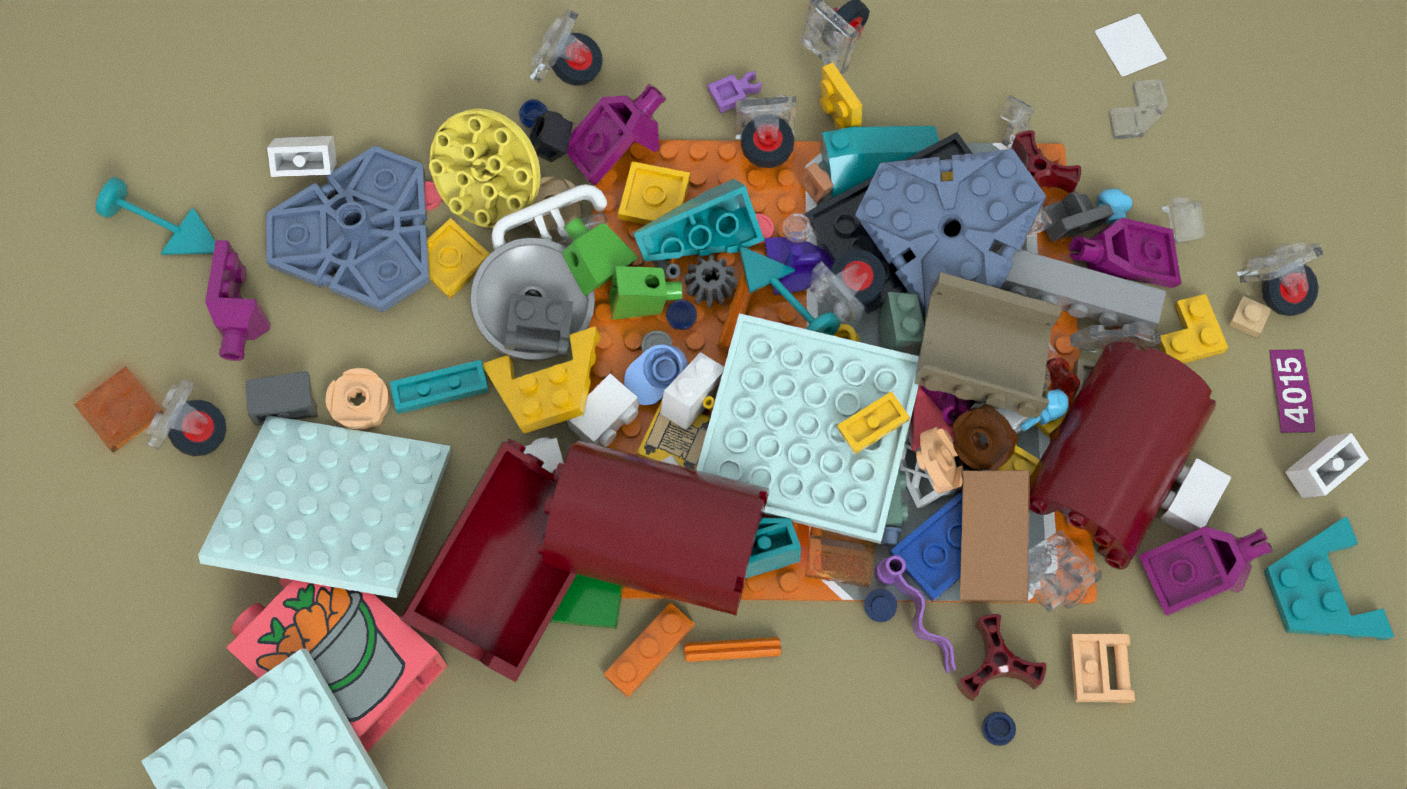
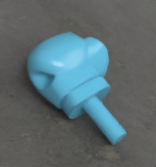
M1106 189L1097 196V207L1109 204L1114 213L1105 221V224H1112L1121 218H1126L1125 213L1132 207L1130 196L1124 194L1120 189Z
M1058 389L1049 391L1044 397L1049 399V404L1038 418H1029L1020 425V428L1025 432L1037 422L1045 425L1048 422L1063 417L1069 408L1068 396Z

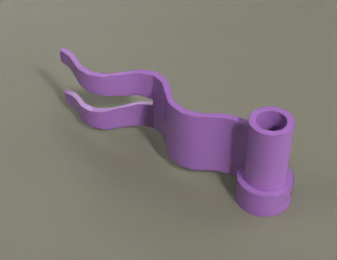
M896 555L883 559L875 568L876 579L883 585L889 586L894 584L900 592L912 599L916 609L912 622L914 634L920 639L936 643L942 649L946 673H950L948 665L949 652L950 667L953 671L956 670L954 649L951 642L945 637L928 633L923 628L922 617L926 605L924 596L919 590L908 585L902 577V573L906 568L904 559ZM889 565L894 568L895 572L890 569Z

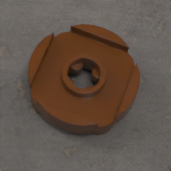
M987 404L971 408L961 414L954 422L952 433L955 431L956 441L953 445L957 455L965 464L976 470L980 468L989 469L988 471L999 469L1011 459L1014 454L1015 445H1017L1019 440L1017 432L1012 429L1008 420L991 405ZM979 432L987 436L989 443L982 444L979 441L981 438Z

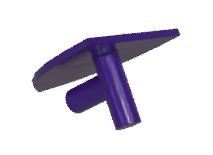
M785 237L764 239L768 258L795 269L793 273L778 279L790 293L804 291L818 284L831 271L833 261L827 252L810 242ZM772 285L773 294L779 295V291Z

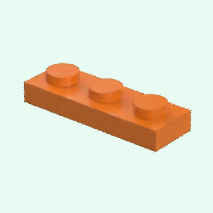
M670 602L604 673V677L629 698L695 627V623Z

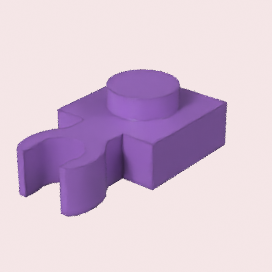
M755 71L748 72L740 80H737L735 75L732 74L708 85V93L720 114L746 103V94H756L761 91V82L754 85L749 83L756 79Z

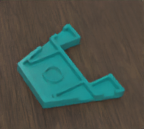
M1348 517L1342 518L1264 570L1287 633L1324 636L1332 634L1344 635L1349 638H1377V640H1389L1394 637L1384 608L1351 616L1337 581L1328 553L1353 548L1358 544Z

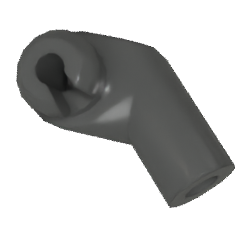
M672 259L652 261L655 268H662L664 270L665 279H675L680 275V267L677 264L668 263Z

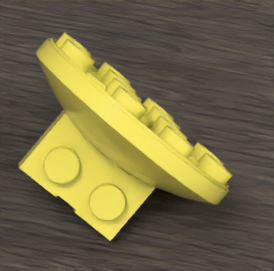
M476 108L464 110L453 115L437 130L430 148L429 169L439 195L452 213L478 226L493 228L497 221L504 216L534 204L540 188L539 160L531 141L515 122L493 110ZM465 211L474 213L475 221L465 217L462 213Z

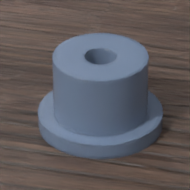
M885 527L881 544L879 545L886 547L896 546L898 544V534L902 533V529L898 527Z

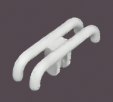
M585 184L504 216L493 227L491 236L493 248L496 250L506 244L504 235L507 231L533 220L541 238L552 241L542 217L547 214L551 215L560 237L565 241L570 236L564 229L566 225L559 209L581 200H588L592 203L594 209L600 212L605 209L607 199L601 190L595 186Z

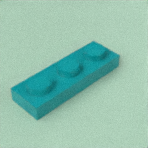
M481 360L390 381L397 414L489 392Z

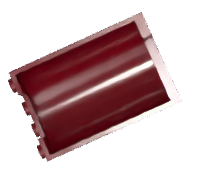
M1114 342L1106 345L1030 476V510L1039 515H1047L1055 511L1065 515L1068 523L1074 527L1085 529L1093 535L1094 541L1102 545L1099 546L1096 552L1105 557V562L1109 566L1118 570L1126 569L1129 566L1216 407V400L1210 399L1212 390L1195 371L1181 361L1157 349L1149 347L1147 352L1135 349L1136 344L1131 342Z
M508 438L507 442H501L401 615L400 620L429 636L432 635L480 661L495 672L516 682L576 574L544 566L543 555L538 554L539 543L542 535H545L549 517L548 514L544 513L545 503L549 494L554 495L557 483L554 482L556 469L551 473L542 468L544 461L530 453L524 454L526 447Z
M583 441L571 443L565 463H559L555 471L554 482L557 483L554 495L549 494L545 503L544 513L548 514L549 517L545 535H542L538 547V554L543 555L544 566L737 616L745 586L746 571L758 526L762 522L770 488Z

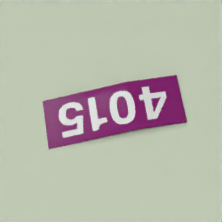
M1269 350L1279 405L1281 433L1315 432L1313 402L1304 350Z

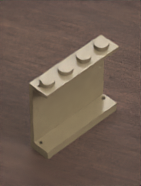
M940 272L930 291L914 384L924 386L931 391L953 394L959 399L985 403L995 409L1002 408L1017 412L1023 417L1038 418L1049 404V399L1042 398L1051 329L1060 318L1061 306Z

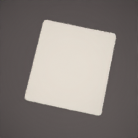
M1140 14L1095 30L1097 37L1121 76H1126L1167 59Z

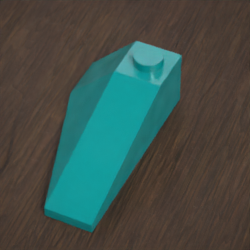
M849 127L822 132L820 151L825 171L834 184L831 189L832 198L873 177L880 163L903 161L939 142L936 127Z
M736 179L729 180L701 193L633 232L644 261L675 259L689 255L705 256L710 255V253L719 252L735 253L740 251V246L748 248L764 241L746 186Z

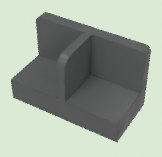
M1077 192L1069 193L1060 202L1041 207L1038 213L1051 242L1100 227L1114 215L1109 204L1093 208L1086 194L1079 195Z
M307 371L248 379L246 381L248 416L255 425H263L267 415L294 420L318 417L317 404L311 396L310 375Z

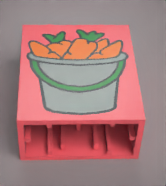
M280 578L279 584L284 589L266 608L262 604L256 603L247 608L236 619L231 629V633L236 638L226 648L258 678L300 649L307 648L366 752H368L447 667V664L437 650L407 623L401 621L400 617L374 594Z

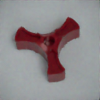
M1032 130L1015 135L1011 149L1015 151L1040 187H1056L1068 193L1075 191L1081 178L1080 165L1063 166L1059 165L1058 162L1053 163L1041 154L1040 148H1037L1035 132Z
M1000 614L984 615L975 624L984 641V660L977 671L962 677L957 683L961 693L971 701H974L984 684L995 678H1016L1028 684L1032 689H1036L1045 677L1046 663L1024 661L1020 657L1015 656L1006 647L1000 632Z

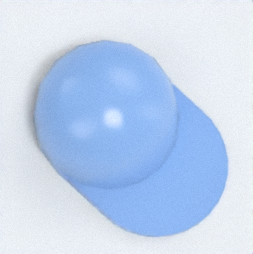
M671 344L655 345L647 349L629 365L625 373L624 385L638 397V404H655L663 399L664 390L688 366L687 358L676 346Z

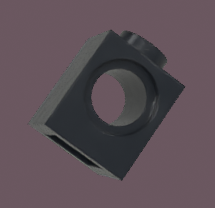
M549 110L534 119L529 140L537 156L553 162L567 154L573 122L563 118L560 113Z

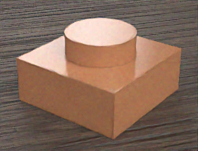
M816 162L805 169L799 180V183L816 204L826 199L834 186L827 172L821 170Z

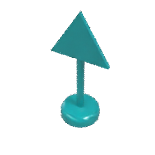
M118 177L111 178L100 191L95 206L98 215L110 218L123 207L174 232L162 250L161 255L214 254L215 240L193 207L180 226H177L126 201L127 185Z
M742 246L739 247L749 294L771 283L809 323L806 328L807 330L834 336L841 325L840 318L832 312H827L814 318L778 280L795 271L794 268Z

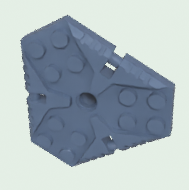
M373 146L334 170L331 175H326L328 183L319 188L315 182L266 213V262L272 269L294 276L307 283H312L320 288L327 286L335 294H340L345 298H350L355 302H360V304L380 312H385L430 282L428 229L426 224L424 225V222L427 220L425 169L422 163ZM336 192L337 195L328 200L327 197ZM334 269L337 270L335 276H332L331 274Z
M1013 149L952 155V159L941 160L940 157L880 163L855 215L889 264L893 263L898 270L896 275L909 294L918 295L920 309L926 317L931 287L940 272L1002 289L1014 265L1011 259L1015 251L1020 252L1046 199V195ZM953 171V180L942 182V172ZM955 221L961 224V230L955 237L945 235L944 229L948 223ZM995 241L1004 245L1000 255L991 251ZM912 250L916 257L907 263L902 255Z

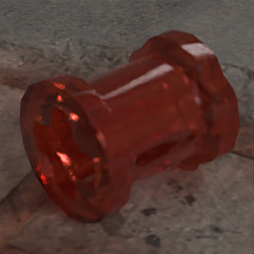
M1055 357L1047 361L1045 380L1052 383V389L1061 390L1068 397L1076 393L1080 387V380L1075 373L1070 372L1069 363L1061 357Z

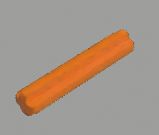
M744 268L742 269L718 341L719 348L729 351L739 313L746 315L753 292L749 294Z
M778 637L690 642L684 645V655L687 662L774 657L781 655V640Z

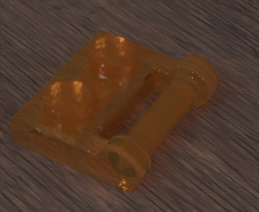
M811 527L805 577L869 588L872 579L876 543ZM821 538L863 544L864 551L820 544Z

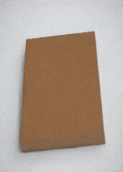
M1029 470L963 471L961 601L1028 602Z

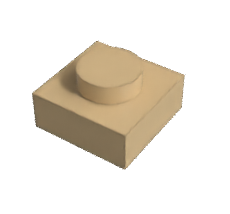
M1243 296L1237 305L1229 326L1258 338L1272 309Z

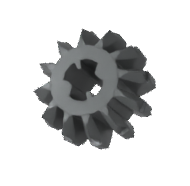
M713 254L709 257V261H705L699 256L697 265L690 264L688 267L689 274L685 276V284L688 286L687 294L695 296V303L697 305L705 300L708 308L712 307L713 301L722 306L724 304V297L731 298L733 296L732 288L737 286V279L733 277L735 272L733 266L726 267L725 258L716 262Z

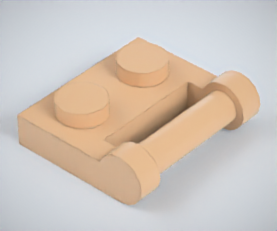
M1072 634L1070 636L1075 702H1135V691L1131 690L1127 647L1130 646V635ZM1106 646L1114 648L1118 690H1110Z

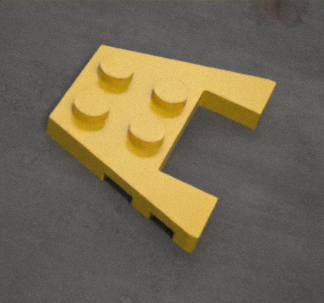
M596 326L569 335L573 360L518 378H515L513 361L509 355L483 363V368L524 434L584 415L591 383L589 379L590 369L595 364V346L600 340V333Z

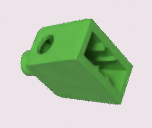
M578 217L564 227L573 242L562 252V255L584 296H587L611 280L615 266L629 267L638 259L636 254L604 223L589 231Z
M615 266L609 288L612 320L658 315L662 313L666 300L682 299L681 281L666 282L662 268Z

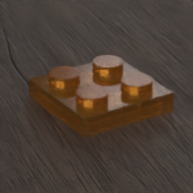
M127 367L121 369L74 404L113 453L165 415Z

